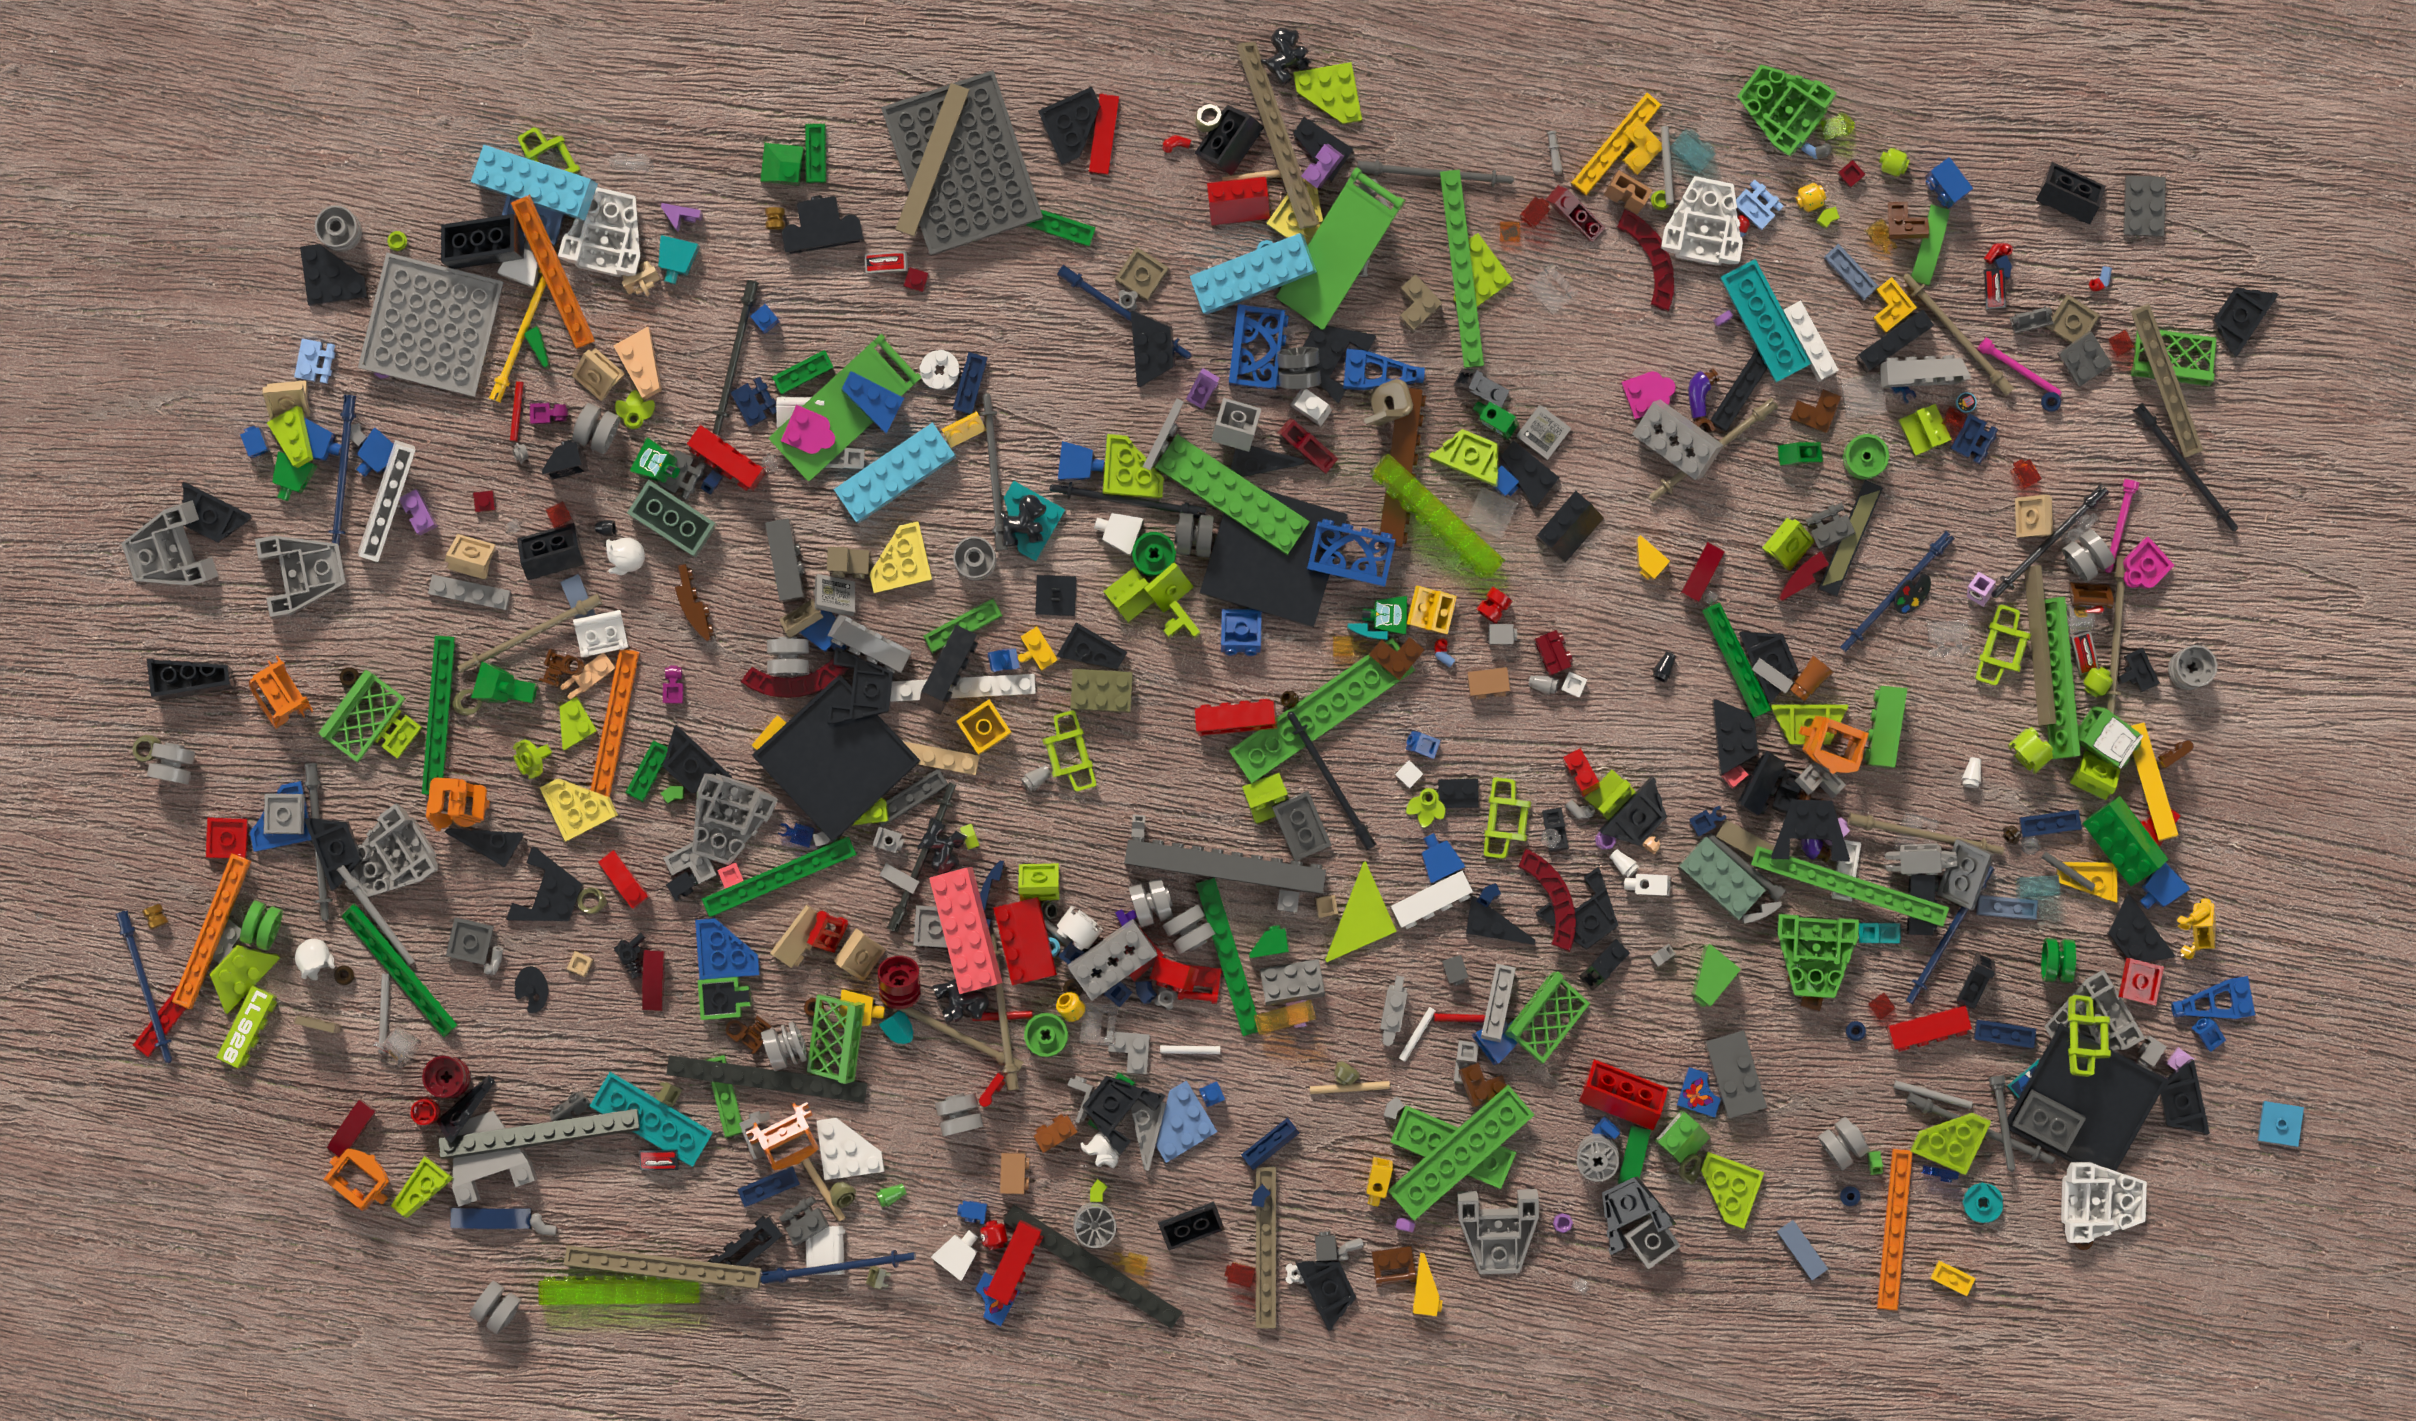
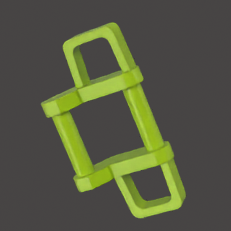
M533 127L518 137V141L527 159L539 162L537 158L539 155L557 146L569 167L565 171L574 174L581 171L579 165L575 164L564 144L565 139L562 135L547 141L540 129ZM536 133L543 144L530 151L525 143V138Z
M2002 604L1997 606L1993 621L1989 625L1990 632L1983 654H1980L1979 657L1980 662L1975 680L1995 686L1998 684L2004 669L2020 672L2022 656L2027 641L2030 640L2032 634L2017 630L2020 616L2019 610ZM2002 609L2014 613L2013 628L1996 624ZM1998 632L2020 638L2012 663L1990 657ZM1984 663L2000 668L1994 681L1980 676Z
M1071 710L1055 715L1056 736L1042 739L1043 745H1046L1052 765L1053 778L1068 774L1074 790L1077 792L1095 787L1096 780L1092 770L1093 763L1089 760L1082 736L1084 732L1079 726L1076 712ZM1072 715L1077 730L1060 734L1058 719ZM1075 737L1082 763L1061 769L1053 743ZM1088 768L1092 783L1078 787L1071 773Z
M1495 777L1492 781L1491 795L1488 801L1490 809L1487 830L1484 833V855L1505 859L1508 855L1511 840L1527 841L1525 833L1528 809L1531 808V802L1516 799L1515 780ZM1498 782L1511 783V799L1495 797ZM1498 804L1521 807L1518 834L1495 831ZM1490 837L1506 839L1502 854L1489 853Z
M2073 995L2068 999V1022L2070 1023V1048L2068 1049L2070 1073L2072 1075L2089 1077L2094 1075L2096 1058L2111 1057L2108 1036L2110 1017H2094L2092 998ZM2076 1001H2082L2086 1004L2087 1016L2075 1014ZM2078 1024L2100 1025L2101 1050L2078 1048ZM2076 1057L2088 1058L2087 1071L2078 1070Z

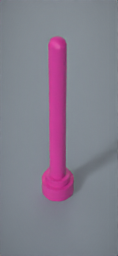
M1987 337L1982 340L1977 348L1979 352L1993 355L2046 391L2055 392L2061 396V390L1995 348L1992 340Z
M2124 479L2122 486L2124 487L2123 491L2125 494L2110 547L2115 560L2132 495L2138 491L2140 482ZM2114 563L2105 569L2107 573L2113 571Z

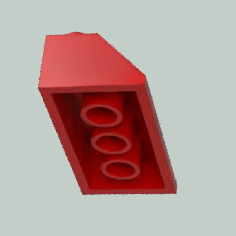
M1039 897L994 907L1012 986L1057 975Z
M1594 1059L1582 1088L1579 1102L1654 1130L1661 1116L1668 1088Z

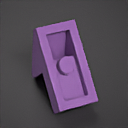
M661 203V208L677 232H679L682 217L684 221L695 223L696 220L701 221L702 219L701 210Z
M1202 368L1186 400L1203 409L1217 387L1220 378Z

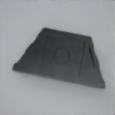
M2235 287L2212 321L2234 358L2238 356L2279 295L2278 293Z
M1131 311L1137 387H1142L1176 366L1172 326L1166 323H1161L1152 317L1140 314L1138 311Z
M186 482L182 484V503L193 500L199 518L183 526L217 543L223 541L253 517Z
M1743 631L1738 633L1753 667L1760 658L1790 680L1799 671L1783 634ZM1756 673L1768 703L1773 702L1781 690Z
M1713 699L1712 708L1719 774L1721 776L1757 756L1758 745L1755 718H1753L1752 714Z
M678 725L674 726L663 767L689 792L694 793L698 791L704 774H720L732 778L721 765Z
M1651 776L1604 824L1599 832L1603 835L1640 846L1667 818L1665 809L1662 806L1661 795L1657 790L1656 779Z
M305 818V823L331 891L336 890L344 881L337 869L344 865L348 872L351 873L363 860L350 823L347 821Z
M2127 894L2115 916L2113 924H2111L2107 932L2126 958L2143 962L2173 958L2175 954L2132 897Z
M2189 1059L2167 1077L2168 1081L2159 1095L2165 1123L2171 1127L2210 1134L2195 1062L2193 1059Z
M1296 1261L1295 1264L1328 1331H1331L1333 1325L1346 1312L1347 1307L1357 1298L1339 1261Z

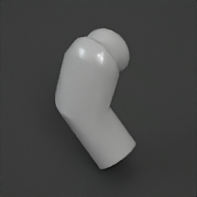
M1572 799L1565 805L1577 819L1591 818L1595 813L1594 806H1578Z
M493 947L491 964L484 965V973L486 975L490 974L492 976L497 973L502 960V947Z
M534 1213L531 1216L530 1225L538 1234L556 1236L557 1226L545 1225L542 1221V1215L539 1213Z
M1358 1238L1348 1241L1337 1249L1338 1260H1347L1349 1258L1347 1252L1363 1248L1362 1239Z

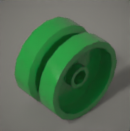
M1149 532L1136 540L1133 546L1132 557L1136 568L1142 574L1149 577H1158L1171 564L1175 563L1176 550L1174 543L1168 536L1161 532ZM1151 552H1157L1158 557L1151 558Z
M2045 938L2041 951L2042 981L2054 982L2058 976L2060 982L2072 983L2076 969L2075 940L2063 939L2058 944L2055 938Z

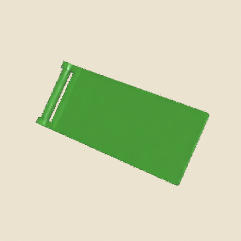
M1356 167L1308 244V249L1317 272L1283 285L1276 298L1320 329H1325L1406 200L1396 197L1364 175L1362 170ZM1358 179L1393 203L1394 207L1390 209L1354 183Z
M882 333L802 406L829 420V430L835 435V442L830 448H821L817 453L809 454L781 442L790 418L769 437V440L807 481L814 478L873 423L841 390L850 371L899 396H902L922 378L884 339L886 337ZM878 344L910 378L907 383L874 349ZM817 400L824 401V405H818L815 402Z

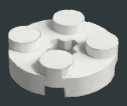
M944 350L932 351L923 358L920 365V374L923 382L928 387L936 390H946L952 387L958 380L960 373L959 364L951 353ZM937 365L945 367L943 375L940 373L936 375L934 373Z

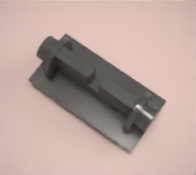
M2046 306L2033 310V312L2016 313L2014 316L2009 317L2015 334L2054 324L2051 318L2052 310Z
M582 1090L578 1093L574 1092L568 1097L567 1101L557 1104L552 1108L549 1113L551 1120L572 1119L574 1117L570 1113L571 1111H574L578 1116L588 1109L591 1103L587 1097L585 1098Z

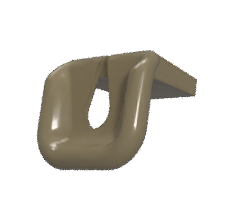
M1394 379L1374 388L1370 395L1374 415L1364 418L1366 425L1381 426L1408 415L1412 411L1413 403L1407 384L1403 380ZM1388 396H1391L1394 400L1393 410H1389L1386 406L1385 400Z

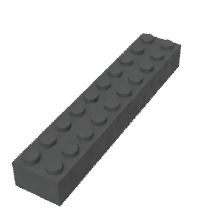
M1134 836L1127 843L1124 862L1127 865L1323 894L1326 869H1322L1323 865L1311 863L1310 867L1302 866L1303 862L1292 860L1290 864L1283 863V859L1272 857L1271 861L1263 860V856L1251 854V858L1243 857V853L1233 851L1231 855L1223 854L1224 850L1213 848L1211 852L1204 851V847L1193 845L1192 849L1184 848V844L1172 842V846L1164 845V841L1152 839V843L1144 842L1145 838Z

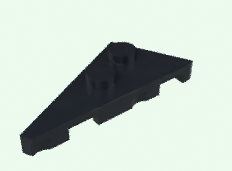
M1251 445L1249 452L1236 448L1231 470L1241 477L1303 465L1305 459Z
M447 828L445 830L446 834L505 868L525 835L519 832Z
M1476 896L1471 897L1466 934L1535 945L1536 940L1491 907H1485L1477 902L1478 898Z
M490 1075L437 1120L445 1138L450 1143L454 1141L495 1083V1080Z

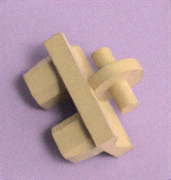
M646 261L640 264L641 272L635 276L622 275V284L628 295L634 292L639 294L644 291L645 295L648 296L650 295L648 289L654 287V282L661 280L654 266L652 267Z

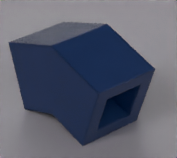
M2007 255L1995 260L1994 264L1996 268H2004L2005 279L2008 280L2012 265Z
M712 469L708 477L703 481L701 489L711 495L724 477Z
M1494 883L1486 886L1476 901L1488 907L1492 900L1497 899L1501 895L1497 884Z
M1152 981L1135 982L1137 996L1144 1004H1149L1157 996V993L1152 988Z
M1263 1184L1253 1192L1252 1206L1264 1207L1265 1199L1271 1194Z

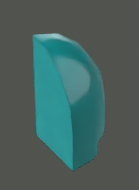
M900 1010L879 1024L887 1037L897 1044H907L913 1039L912 1024L907 1015Z

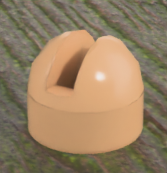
M1651 836L1643 842V846L1649 852L1655 854L1660 848V841L1655 842L1654 839L1656 837Z

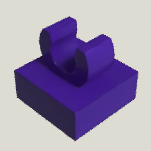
M1122 909L1115 912L1122 926L1137 918L1134 910L1124 914Z

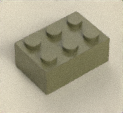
M1073 669L1070 709L1131 713L1133 672Z

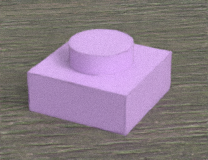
M2177 1047L2166 1064L2176 1071L2189 1059H2195Z

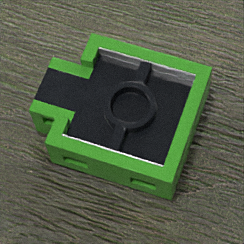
M739 977L698 980L701 1020L742 1017L741 1007L752 1006L750 986L740 987Z

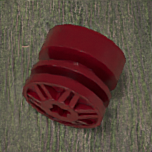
M892 956L880 964L878 968L879 997L882 1003L893 1009H906L917 1003L921 996L920 971L917 963L906 956Z
M438 1056L426 1064L423 1069L422 1080L424 1087L430 1094L435 1097L451 1099L459 1097L466 1092L470 1085L471 1074L466 1063L459 1058ZM452 1075V1079L445 1080V1076Z

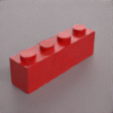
M1260 699L1259 702L1253 703L1245 700L1233 705L1225 702L1213 707L1209 704L1200 705V708H1195V723L1198 736L1278 729L1276 705L1270 699Z
M1960 1006L1888 1025L1886 1029L1892 1049H1898V1052L1909 1050L1910 1045L1917 1044V1047L1928 1045L1929 1040L1936 1039L1937 1042L1947 1040L1948 1035L1955 1034L1956 1037L1968 1034L1967 1030H1971L1972 1027L1966 1006Z
M1022 1220L1019 1221L985 1295L1006 1305L1009 1303V1300L1014 1301L1018 1293L1015 1287L1018 1282L1022 1284L1026 1272L1023 1270L1026 1264H1031L1035 1256L1032 1251L1035 1246L1039 1247L1044 1237L1040 1235L1041 1229Z

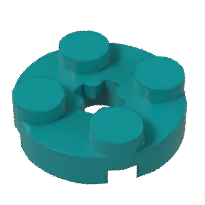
M1978 1183L1967 1189L1962 1205L1970 1219L1981 1223L1992 1222L2000 1216L2003 1210V1196L1995 1186L1987 1183ZM1980 1198H1987L1986 1204L1988 1206L1986 1208L1978 1206Z

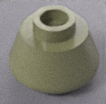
M1343 1061L1336 1063L1334 1075L1337 1077L1335 1080L1343 1086L1346 1084L1351 1085L1360 1078V1073Z
M845 1182L835 1183L830 1190L832 1205L838 1208L849 1206L855 1200V1188Z

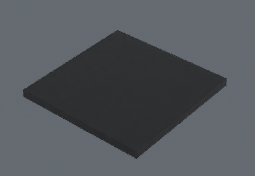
M1261 489L1310 521L1289 554L1286 555L1223 514L1199 594L1314 628L1330 576L1328 573L1307 569L1318 521L1322 522L1323 519L1334 521V525L1342 526V523L1346 522L1348 514ZM1326 530L1322 533L1321 539L1325 545L1330 547L1332 544L1327 540V536L1332 539L1335 534L1330 530ZM1319 544L1314 559L1317 562L1320 561L1326 551Z
M840 674L752 754V757L833 843L921 762L878 715L831 725L827 724L829 705L850 707L852 687Z
M2060 1023L2007 1117L2009 1131L2036 1145H2040L2042 1148L2069 1162H2090L2117 1171L2166 1085L2168 1078L2110 1048V1058L2095 1059L2094 1075L2089 1077L2072 1075L2070 1073L2068 1055L2070 1027ZM2078 1032V1048L2101 1050L2100 1043ZM2076 1057L2078 1070L2087 1071L2088 1058ZM2031 1090L2085 1116L2086 1119L2067 1153L2013 1126V1122Z

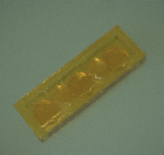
M1308 1000L1258 1014L1254 1018L1258 1033L1262 1035L1315 1020L1316 1016L1312 1001Z

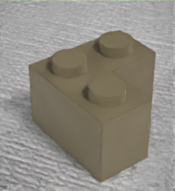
M1416 274L1400 289L1412 305L1400 315L1399 319L1413 333L1442 306V302Z
M828 547L827 571L835 578H845L846 574L853 575V578L864 579L865 575H869L870 551L849 549L848 547Z

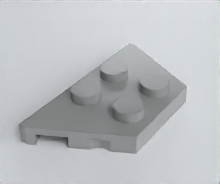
M1176 399L1143 465L1144 468L1151 470L1160 454L1163 455L1169 446L1167 440L1169 436H1174L1178 428L1176 421L1184 401Z

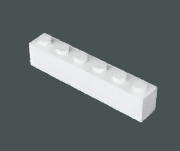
M397 440L394 442L358 550L360 557L376 562L379 561L415 453L413 445Z

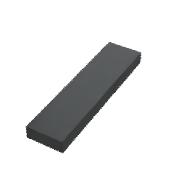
M939 768L888 799L886 802L889 821L879 822V825L881 827L887 825L948 787V783Z

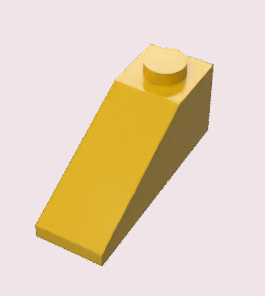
M1420 1252L1412 1312L1415 1314L1437 1316V1312L1442 1310L1443 1300H1439V1294L1426 1256Z

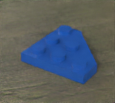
M298 781L281 785L276 794H305L303 783ZM306 798L304 805V819L309 818ZM264 812L250 831L254 852L312 840L305 820L304 834H264Z
M716 918L695 920L699 980L760 975L758 954Z

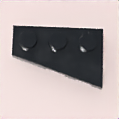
M1303 117L1293 132V135L1315 160L1316 164L1319 161L1316 155L1324 144L1331 145L1344 155V158L1328 178L1332 183L1352 153L1353 148L1306 117Z
M1514 440L1501 455L1502 460L1512 475L1519 481L1518 484L1535 509L1560 477Z
M1076 622L1056 657L1118 670L1128 652Z

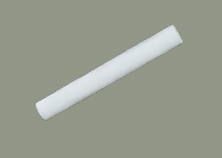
M1431 1007L1428 1008L1399 1059L1406 1062L1436 1010Z
M1160 1045V1053L1220 1054V1046Z

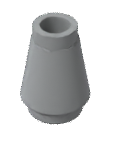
M1531 675L1528 687L1548 695L1556 694L1559 679H1556L1554 676Z
M1044 765L1024 774L1021 781L1029 792L1032 790L1036 791L1052 774L1048 767Z

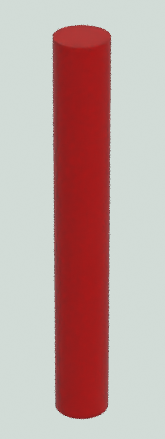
M516 381L510 441H518L524 382Z
M1032 1011L1006 1012L1007 1020L1033 1018ZM998 1012L983 1013L980 1020L973 1019V1021L999 1020Z
M1434 1014V1021L1484 1023L1485 1015Z

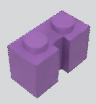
M1324 144L1316 155V158L1319 160L1317 164L1311 163L1301 176L1316 188H1322L1344 158V155L1329 144Z
M415 489L399 498L405 512L413 515V518L409 520L418 535L421 536L438 527L420 491Z

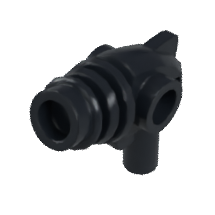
M641 932L630 942L620 940L618 946L614 947V951L619 956L621 964L627 965L624 969L629 968L626 972H631L628 974L631 979L643 975L642 969L638 970L641 966H637L640 961L635 962L639 958L637 953L641 951L638 945L646 938Z

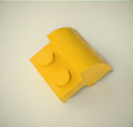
M1416 586L1407 624L1426 631L1448 635L1457 596Z

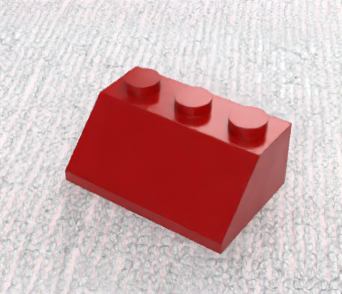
M1266 177L1207 183L1211 226L1270 219Z

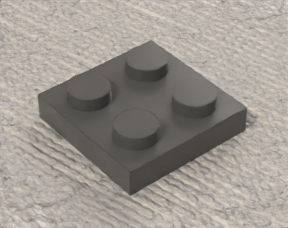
M2091 331L2057 353L2078 387L2112 365Z
M455 917L446 956L485 965L495 926Z

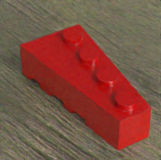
M702 425L697 428L687 442V445L690 447L688 451L697 457L699 455L705 457V463L712 468L718 466L723 470L721 472L722 475L729 480L732 477L739 481L737 485L745 491L748 489L754 491L767 473L763 467L756 465L747 456L739 453L728 443L723 442L722 439Z

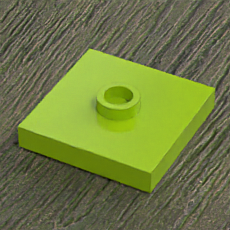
M1173 563L1144 589L1163 612H1166L1170 608L1169 605L1181 599L1194 586L1180 568Z

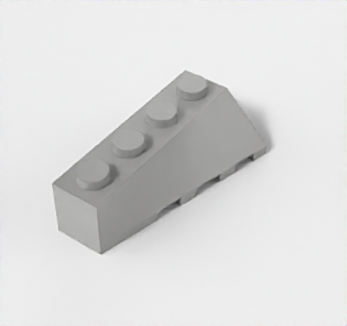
M1954 355L1942 356L1943 359H1936V356H1926L1924 360H1917V357H1906L1905 361H1899L1895 357L1887 358L1886 362L1880 364L1882 388L1953 385L1970 380L1971 375L1962 358H1955Z
M838 614L828 633V636L832 637L831 642L841 647L843 644L849 646V651L856 655H860V653L867 655L866 660L876 665L878 662L884 664L883 668L892 671L893 674L895 670L902 672L912 652Z

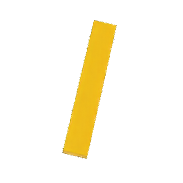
M1646 93L1571 184L1587 196L1631 143L1623 131L1636 118L1646 125L1662 104Z
M2145 723L2133 725L2131 727L2143 735L2140 746L2133 750L2132 753L2158 840L2163 841L2177 837L2179 835Z

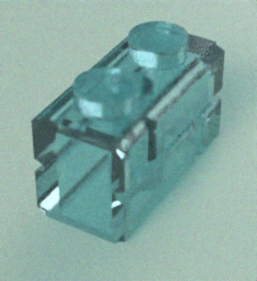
M1685 128L1670 146V150L1700 174L1716 155L1714 152L1715 148L1710 143H1703L1699 140L1700 136L1694 130H1687Z
M2059 875L2015 878L2017 898L2060 895Z

